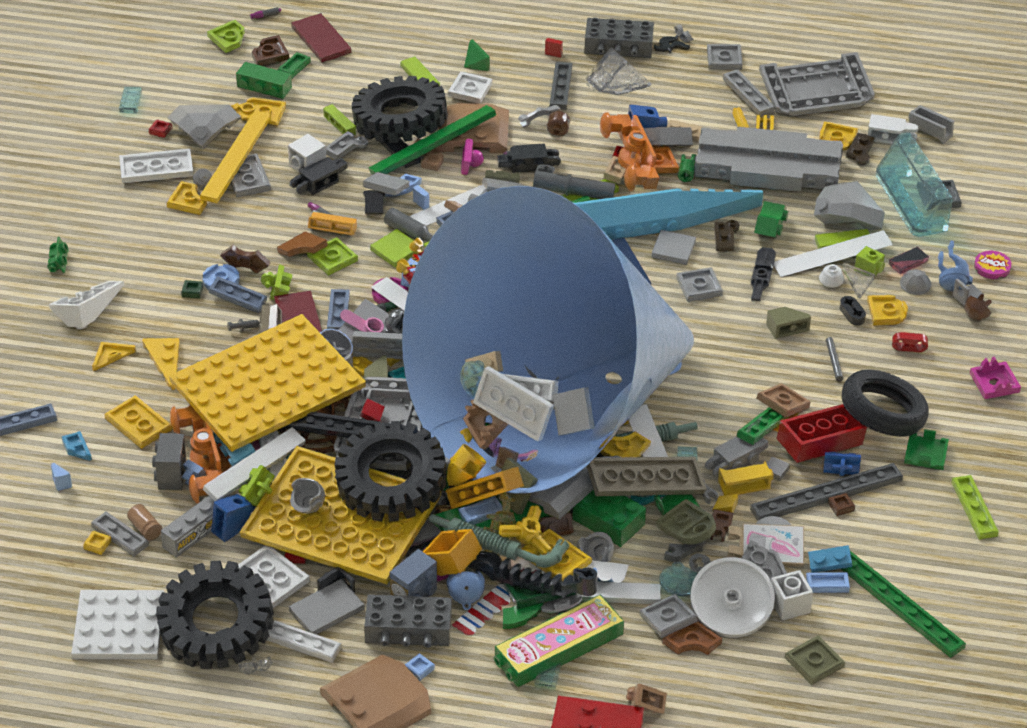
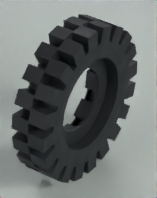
M396 76L393 82L389 78L380 80L381 85L373 82L368 85V89L362 88L358 91L359 95H355L352 102L353 120L357 132L361 135L364 134L365 138L370 140L375 138L378 142H384L389 138V143H398L400 137H403L404 142L412 141V135H415L418 139L425 137L426 132L432 134L437 130V126L441 127L448 116L446 95L443 87L439 86L435 81L429 82V79L424 77L417 81V76H408L406 80H403V76ZM403 103H407L410 106H418L416 110L403 114L392 115L382 113L385 107H396Z
M391 421L389 430H386L384 422L374 424V433L367 426L359 430L360 438L354 434L346 440L347 446H341L338 451L339 457L335 459V475L339 495L342 500H345V504L349 509L354 510L356 508L357 514L364 518L371 512L372 520L381 522L386 513L388 514L389 522L399 521V512H403L406 519L415 517V507L423 513L430 508L429 501L436 503L440 498V491H444L447 478L445 454L443 447H440L438 439L435 436L431 438V433L428 430L422 428L418 432L417 425L407 423L404 430H402L401 421ZM400 454L411 461L413 465L412 474L402 484L382 486L375 483L369 476L370 465L382 455L383 458Z
M221 560L210 561V570H206L203 563L194 565V575H191L187 569L179 573L180 583L172 579L166 585L167 593H161L158 600L160 606L156 608L157 623L163 643L167 650L171 651L173 657L178 661L183 658L184 664L194 667L199 661L201 669H211L213 661H217L218 668L221 669L229 667V658H233L235 663L238 664L246 660L245 651L254 655L260 649L258 642L265 644L269 637L268 630H272L274 611L267 585H264V581L258 573L254 575L253 570L245 565L239 570L238 563L228 561L225 568H223ZM214 597H223L233 601L238 608V618L232 627L215 632L216 634H209L196 628L193 623V613L203 601Z

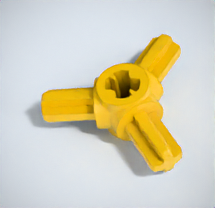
M537 505L531 506L527 517L523 518L522 521H518L516 525L499 526V535L502 537H516L523 544L529 545L532 543L542 555H546L552 550L549 544L540 536L542 532L538 520L541 510Z

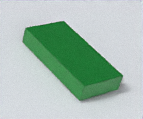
M296 52L277 70L290 73L293 79L311 62V57Z

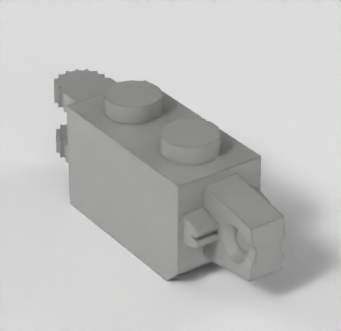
M735 437L714 448V455L706 461L705 467L708 470L714 468L712 474L718 477L719 468L731 470L754 464L759 460V454L768 448V441L763 437L752 445Z

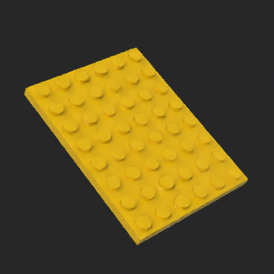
M303 314L169 375V381L231 452L307 416L310 412L320 410L366 387V381Z
M296 446L270 485V488L273 490L272 493L264 494L241 529V538L334 568L340 567L346 572L387 585L390 581V571L401 563L436 503L429 501L430 508L423 513L415 507L416 516L409 519L405 518L403 512H399V521L389 522L388 514L386 513L382 522L372 520L371 512L364 518L357 514L356 508L354 510L349 509L345 504V500H342L339 495L335 475L336 458ZM369 468L370 478L379 485L396 486L406 481V479ZM296 479H313L323 487L325 500L318 511L304 514L292 507L290 498L293 487L291 485Z

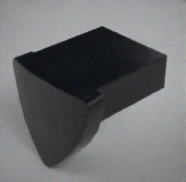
M375 190L364 191L365 214H383V198L385 193Z

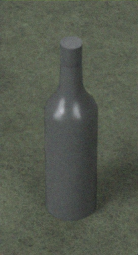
M390 208L386 212L384 223L390 227L398 229L414 240L420 238L422 241L429 242L432 239L433 235L430 234L428 227L395 208Z

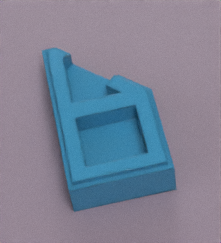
M81 431L61 437L68 455L88 461L92 460Z

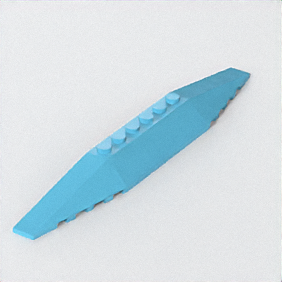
M670 189L577 202L574 204L586 212L611 240L623 237L660 233L661 230L669 232L682 230L762 206L763 191L741 190L740 192H733V190L725 189L724 192H715V189H708V191Z

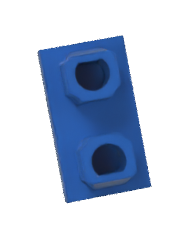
M825 452L823 473L839 474V476L857 474L860 472L861 455Z

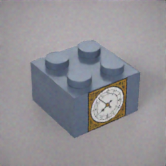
M419 549L390 571V595L428 597L437 590V561Z

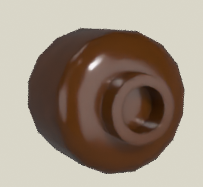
M562 111L552 112L548 118L547 131L556 136L566 135L570 126V117Z

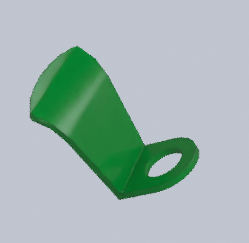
M692 494L666 495L662 499L658 495L654 496V504L662 516L685 499L700 507Z

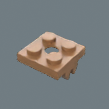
M473 399L470 401L472 406H465L468 414L463 420L479 447L486 449L508 426V423L474 404ZM491 415L492 424L486 426V417Z

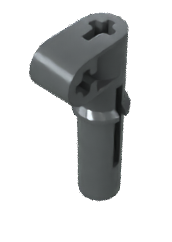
M538 165L533 181V187L564 193L566 196L572 194L606 199L613 198L615 183L573 177L572 174H555V168L549 165Z

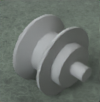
M199 169L193 175V182L198 187L204 188L211 179L212 174L207 169Z

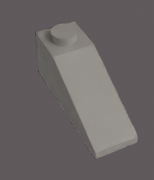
M691 127L643 128L652 146L675 147L693 145Z

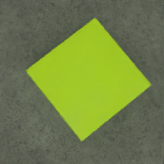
M398 229L370 245L372 252L393 267L397 266V262L400 259L408 260L414 253L417 254V252H413L409 248L410 243L414 240Z
M337 237L328 241V246L320 251L307 253V257L328 276L358 261V255Z

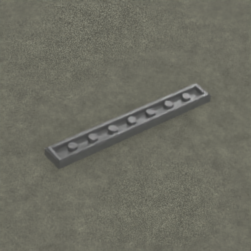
M891 463L750 504V510L757 521L769 516L780 517L828 503V498L844 493L852 496L903 480V475L897 466Z

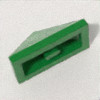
M471 39L464 68L489 71L490 56Z

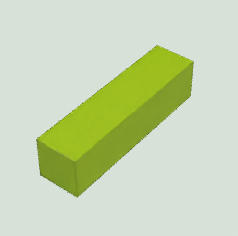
M333 104L323 108L324 117L342 134L348 131L356 135V126Z

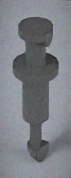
M239 319L238 323H227L228 331L239 328L240 332H242L246 328L259 326L258 320L243 321Z

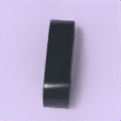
M852 296L842 297L839 309L846 319L856 326L864 324L866 312L859 302Z

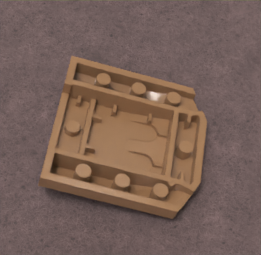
M456 103L447 106V119L444 120L445 123L441 127H438V130L485 105L495 109L497 115L438 146L437 150L439 152H455V147H464L465 141L472 139V147L490 148V153L506 152L509 110L493 104Z
M385 655L378 656L320 688L322 697L331 707L336 706L354 728H407L431 714L428 690L404 663Z

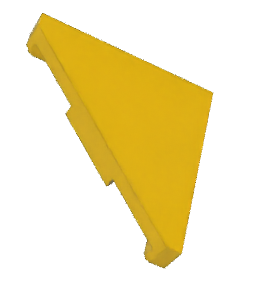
M101 342L92 364L93 371L135 353L136 346Z

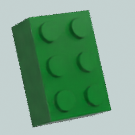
M593 489L573 507L572 519L593 532L606 533L613 543L621 548L645 525L646 507L627 496H596Z

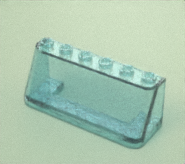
M910 132L899 134L877 166L876 177L911 234L921 237L947 232L953 198Z

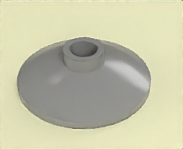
M572 595L565 597V599L551 600L545 603L541 609L545 613H558L559 615L577 606L582 601L581 595Z

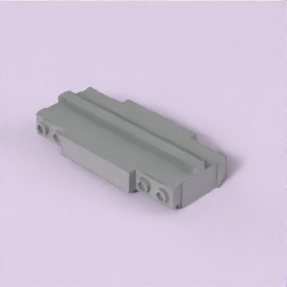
M737 127V131L701 128L694 175L696 177L730 180V185L800 192L802 187L824 189L826 186L838 184L843 144L842 141L807 138V133Z

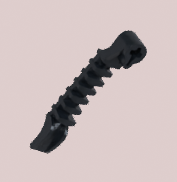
M480 551L477 558L467 566L484 572L492 581H499L500 584L507 583L512 587L516 585L520 586L521 589L529 588L530 591L537 590L541 591L542 594L550 593L551 596L559 595L563 599L572 592L584 596H592L597 592V571L593 568H575L573 575H568L562 581V574H558L552 579V572H547L542 577V570H537L531 574L530 567L521 572V564L519 563L515 564L511 569V559L506 558L502 561L499 555L488 551Z

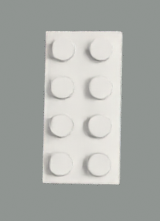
M190 149L119 155L122 183L193 176Z
M489 366L484 368L473 401L477 406L536 441L543 439L554 408V404Z

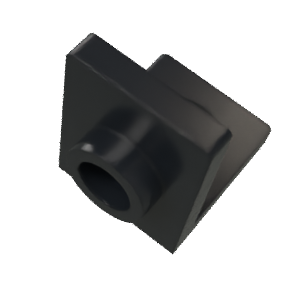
M336 567L317 579L318 591L342 579L355 593V579L342 568Z

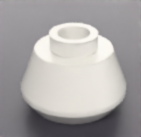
M831 264L823 269L819 275V280L827 288H837L844 283V275L840 267Z

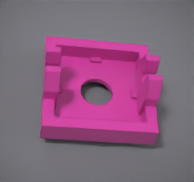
M995 356L992 357L991 362L984 358L979 367L970 368V375L984 399L1020 393L1021 386L1007 362L998 363ZM995 379L997 382L995 385H992L989 381Z

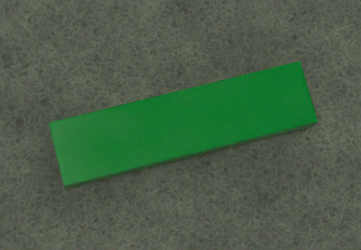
M768 407L739 429L736 437L754 445L775 429L781 420L787 419L789 416L784 417Z

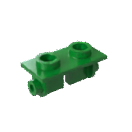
M58 236L57 242L50 245V259H48L47 268L50 272L61 269L65 273L69 248Z

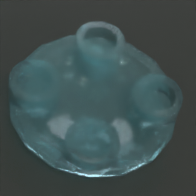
M480 360L466 362L460 372L463 389L473 399L484 371V364Z
M674 562L672 566L667 567L661 572L659 583L666 592L672 595L688 596L691 594V587L698 573L685 567L681 562Z

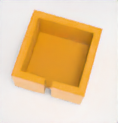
M463 529L457 532L451 530L441 531L423 552L437 561V575L444 576L464 572L470 562L477 558L482 547L472 529Z

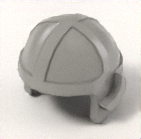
M300 478L292 483L293 491L290 502L296 511L307 514L316 512L322 507L325 500V491L317 481L309 478Z
M595 532L586 538L581 537L578 540L577 548L590 556L593 561L609 562L612 560L614 545L612 539L606 533Z

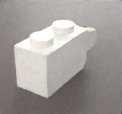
M871 114L868 135L875 137L874 142L899 145L902 144L903 140H917L915 132H918L919 126L907 123L906 119Z

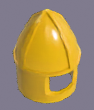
M462 444L453 457L450 458L446 478L448 485L459 486L470 482L477 477L479 471L486 464V460L474 449L466 444Z

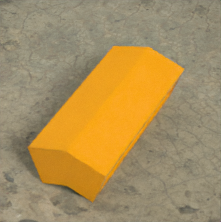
M313 212L309 217L308 228L354 235L357 229V219Z

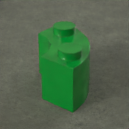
M764 201L761 212L757 217L754 233L775 238L781 236L783 221H787L789 214L786 206Z

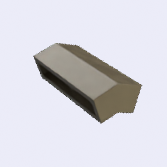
M277 304L272 306L262 305L259 334L282 323V310Z

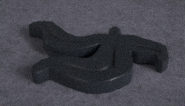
M677 35L675 37L665 36L659 40V46L654 45V49L659 52L668 51L671 53L674 48L688 50L690 45L677 41Z

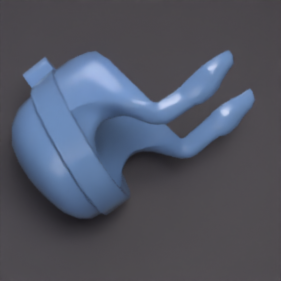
M950 241L948 252L956 267L947 269L943 266V251H940L938 255V267L941 271L939 275L940 286L952 292L954 291L955 279H959L965 285H971L973 277L969 273L968 263L961 257L953 254L954 241Z
M476 570L475 573L464 571L461 574H449L447 578L450 596L453 600L461 603L464 610H469L471 603L480 599L484 592L485 579L479 570Z

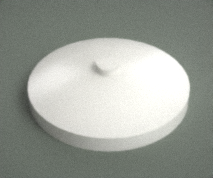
M736 557L717 559L704 566L696 575L690 594L691 607L697 615V620L715 634L728 638L745 637L761 629L772 614L775 600L774 588L768 575L753 562Z

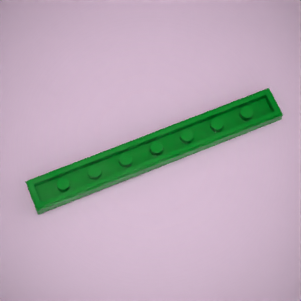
M485 105L368 167L371 174L377 172L388 174L497 115L496 111L492 107Z
M850 551L852 567L842 568L843 572H848L849 577L948 657L952 658L965 649L966 643Z

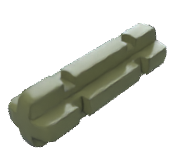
M486 170L485 178L512 181L514 183L520 182L519 173L510 174V172H494V170Z

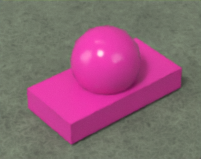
M467 139L463 148L461 174L463 175L468 174L470 166H481L484 161V156L480 151L472 150V139Z

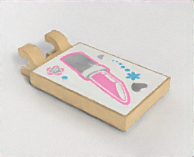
M743 523L742 529L729 526L728 540H739V547L728 545L727 557L742 558L750 540H752L761 547L778 552L784 566L804 567V526Z

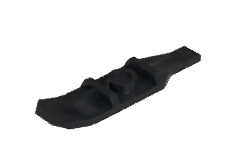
M762 247L757 252L750 282L753 288L751 301H761L763 290L769 286L776 252L773 248Z

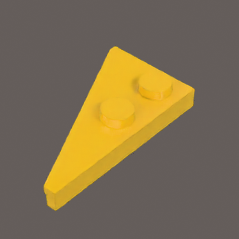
M179 338L142 339L143 347L148 350L149 356L154 361L156 368L165 377V382L171 390H175L176 388L169 381V375L177 372L180 347Z

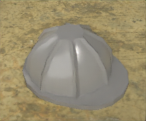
M914 269L903 274L900 286L909 294L922 295L930 290L931 281L925 271Z

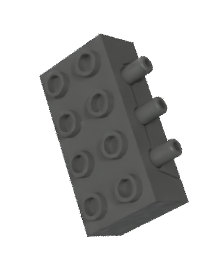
M596 17L587 18L584 54L651 58L654 22L600 19Z
M368 595L364 624L365 643L377 642V644L382 646L402 644L404 647L423 645L426 648L431 646H449L452 598Z

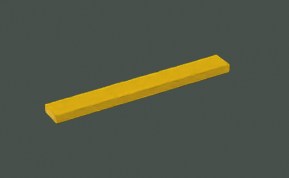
M254 110L200 194L201 200L213 203L219 202L271 119L270 113Z

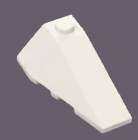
M124 281L104 282L91 287L89 291L75 293L76 297L70 299L68 297L60 298L49 304V308L68 327H76V329L87 328V325L96 320L124 286Z

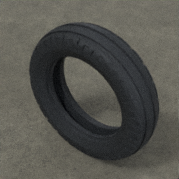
M871 369L860 370L849 376L843 385L841 398L845 409L854 419L871 430L879 431V433L889 436L905 437L919 432L927 422L929 407L925 397L912 384L904 379H900V377L891 375V373ZM872 392L889 397L899 403L907 413L900 414L884 410L870 402L863 393Z

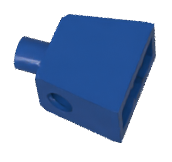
M629 105L628 114L631 120L633 115H637L643 128L667 127V117H659L655 107Z
M239 494L215 501L211 532L223 542L230 540L240 533L256 506L250 504Z

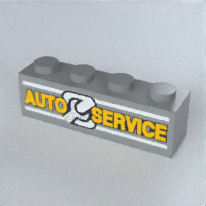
M210 496L206 497L161 530L162 547L177 558L211 533L215 501Z

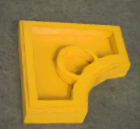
M181 181L167 201V208L201 215L207 206V201L201 200L197 194L198 185Z
M634 431L628 436H614L599 453L609 457H640L651 445V441ZM610 436L601 444L599 448H602L605 445Z

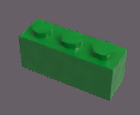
M244 62L236 72L237 87L284 99L292 88V77L287 72Z

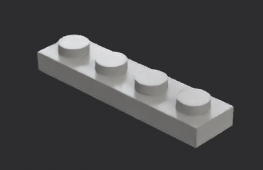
M738 69L723 74V80L757 115L761 117L774 112L775 106Z

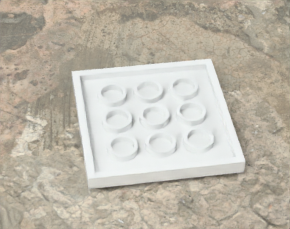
M80 590L71 653L72 659H158L160 630L157 623L156 608L160 606L158 600L164 590Z

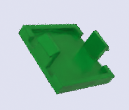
M924 429L923 437L917 436V433L909 436L904 464L944 470L949 439H935L936 431Z

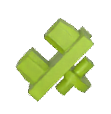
M280 264L277 274L274 275L272 272H268L261 276V283L266 288L272 287L269 299L273 301L274 296L289 293V285L293 275L284 272V266Z
M259 465L258 468H252L249 473L251 480L248 485L244 484L241 486L239 493L250 504L257 506L265 493H272L273 490L269 486L275 475L269 472L263 465Z

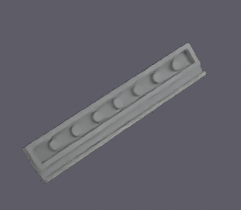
M353 331V356L380 358L382 355H387V358L403 359L402 334Z

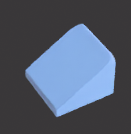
M51 463L52 477L56 490L60 491L71 488L70 473L57 464Z

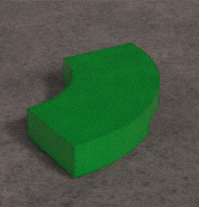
M544 602L519 609L516 606L503 608V629L516 628L527 624V621L539 615Z

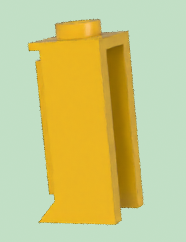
M766 461L763 464L731 470L719 468L718 483L723 495H740L768 490L771 487V481L774 479L773 471L768 468Z

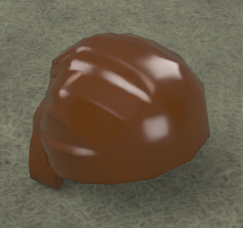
M980 294L978 298L971 295L967 298L964 309L970 319L982 321L992 314L988 309L992 301H984V294Z

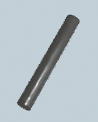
M828 337L826 338V344L836 381L840 382L843 380V374L833 338Z

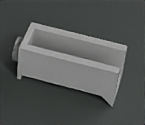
M921 105L909 113V123L918 125L919 130L940 139L942 144L953 137L954 120Z

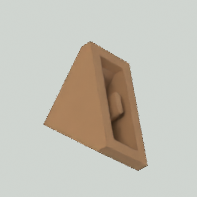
M637 684L633 690L631 706L644 707L645 712L664 714L667 693L643 684Z

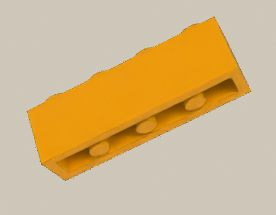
M517 466L447 489L446 493L451 509L523 487L524 484Z

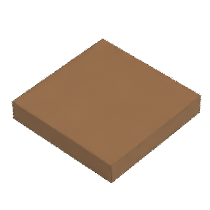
M782 383L759 392L756 398L784 417L809 408L811 403L808 399Z

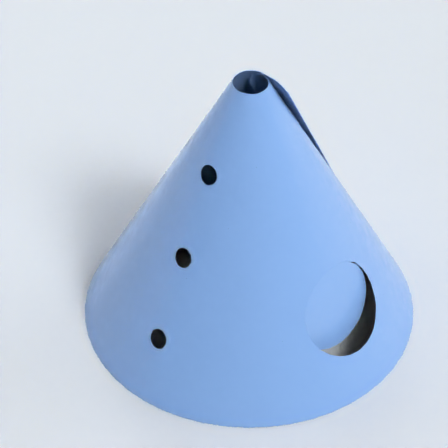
M511 186L486 192L458 208L441 225L426 246L416 266L410 283L403 317V362L410 397L423 428L431 433V438L435 436L438 439L440 447H443L446 458L450 459L453 457L462 444H466L478 452L486 460V464L479 471L477 477L472 479L474 481L495 474L491 467L496 466L500 447L509 448L519 454L538 450L537 456L529 461L521 462L517 459L518 464L538 479L537 483L530 488H516L507 491V493L514 494L546 490L565 482L579 473L599 454L614 437L619 428L631 418L667 376L680 370L682 366L681 361L691 351L694 344L693 333L586 212L561 195L530 186ZM493 351H500L503 365L501 374L532 377L528 373L527 367L537 378L559 381L558 393L589 387L595 428L558 436L555 409H553L542 440L536 441L508 424L489 445V448L494 453L493 457H491L479 447L473 438L468 443L464 439L463 434L460 433L462 429L468 428L463 420L468 414L465 406H472L470 401L475 398L481 377H477V382L473 387H466L463 384L462 377L467 372L465 359ZM610 372L619 374L622 378L621 383H609L605 378L606 374ZM491 415L486 417V423L492 424ZM610 436L605 445L602 448H599L601 444Z

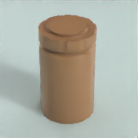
M136 504L130 508L127 517L144 538L149 541L158 538L163 528L145 506Z

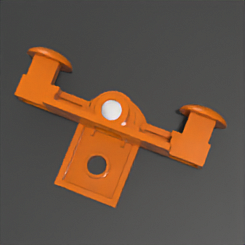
M605 112L601 116L600 132L602 136L609 138L611 132H618L624 145L620 150L618 162L621 167L626 169L624 181L629 191H634L636 185H643L644 189H657L658 173H678L679 166L669 146H652L637 115H633L632 120L629 114L610 115L608 112Z
M191 405L181 409H176L173 406L170 411L172 429L176 434H180V428L192 426L194 433L190 441L192 449L190 461L203 467L206 476L196 478L193 474L189 479L190 495L193 501L198 504L200 496L208 495L203 490L204 485L232 467L228 461L231 457L229 455L225 457L219 448L222 444H216L212 429Z

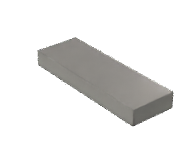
M107 511L91 522L92 528L99 533L111 536L112 542L133 557L149 546L147 539Z

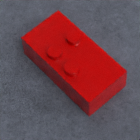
M841 404L781 420L776 439L792 458L799 463L824 456L825 452H839L863 445L867 427L854 419L845 409L844 405Z
M558 695L551 728H642L644 707Z

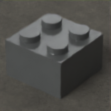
M160 433L159 441L155 442V453L157 454L153 455L152 467L156 468L154 470V481L158 483V490H182L184 483L182 476L186 471L183 465L187 461L184 434Z

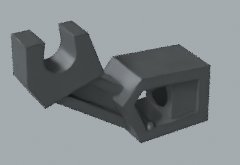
M707 540L697 544L682 545L670 543L668 551L665 552L664 560L681 562V559L694 552H702Z

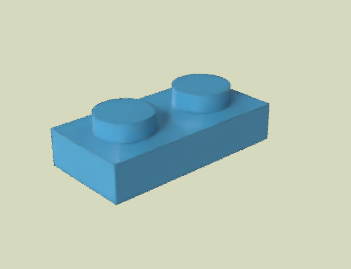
M849 545L808 552L811 573L852 567Z

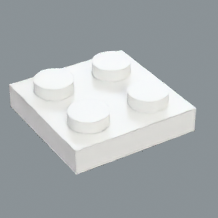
M460 71L448 91V97L481 104L492 86V79Z

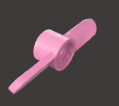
M347 309L343 310L340 314L343 321L360 331L382 333L384 329L383 322L378 318L371 317L364 320Z

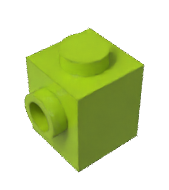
M865 246L856 255L855 270L874 278L884 270L885 255Z

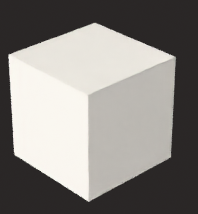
M306 134L288 145L289 166L299 172L325 159L326 145L311 135Z
M801 570L771 578L775 594L774 608L782 621L811 612L813 591Z

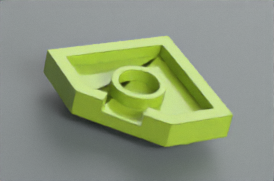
M236 20L207 31V37L225 53L239 48L245 34V28Z

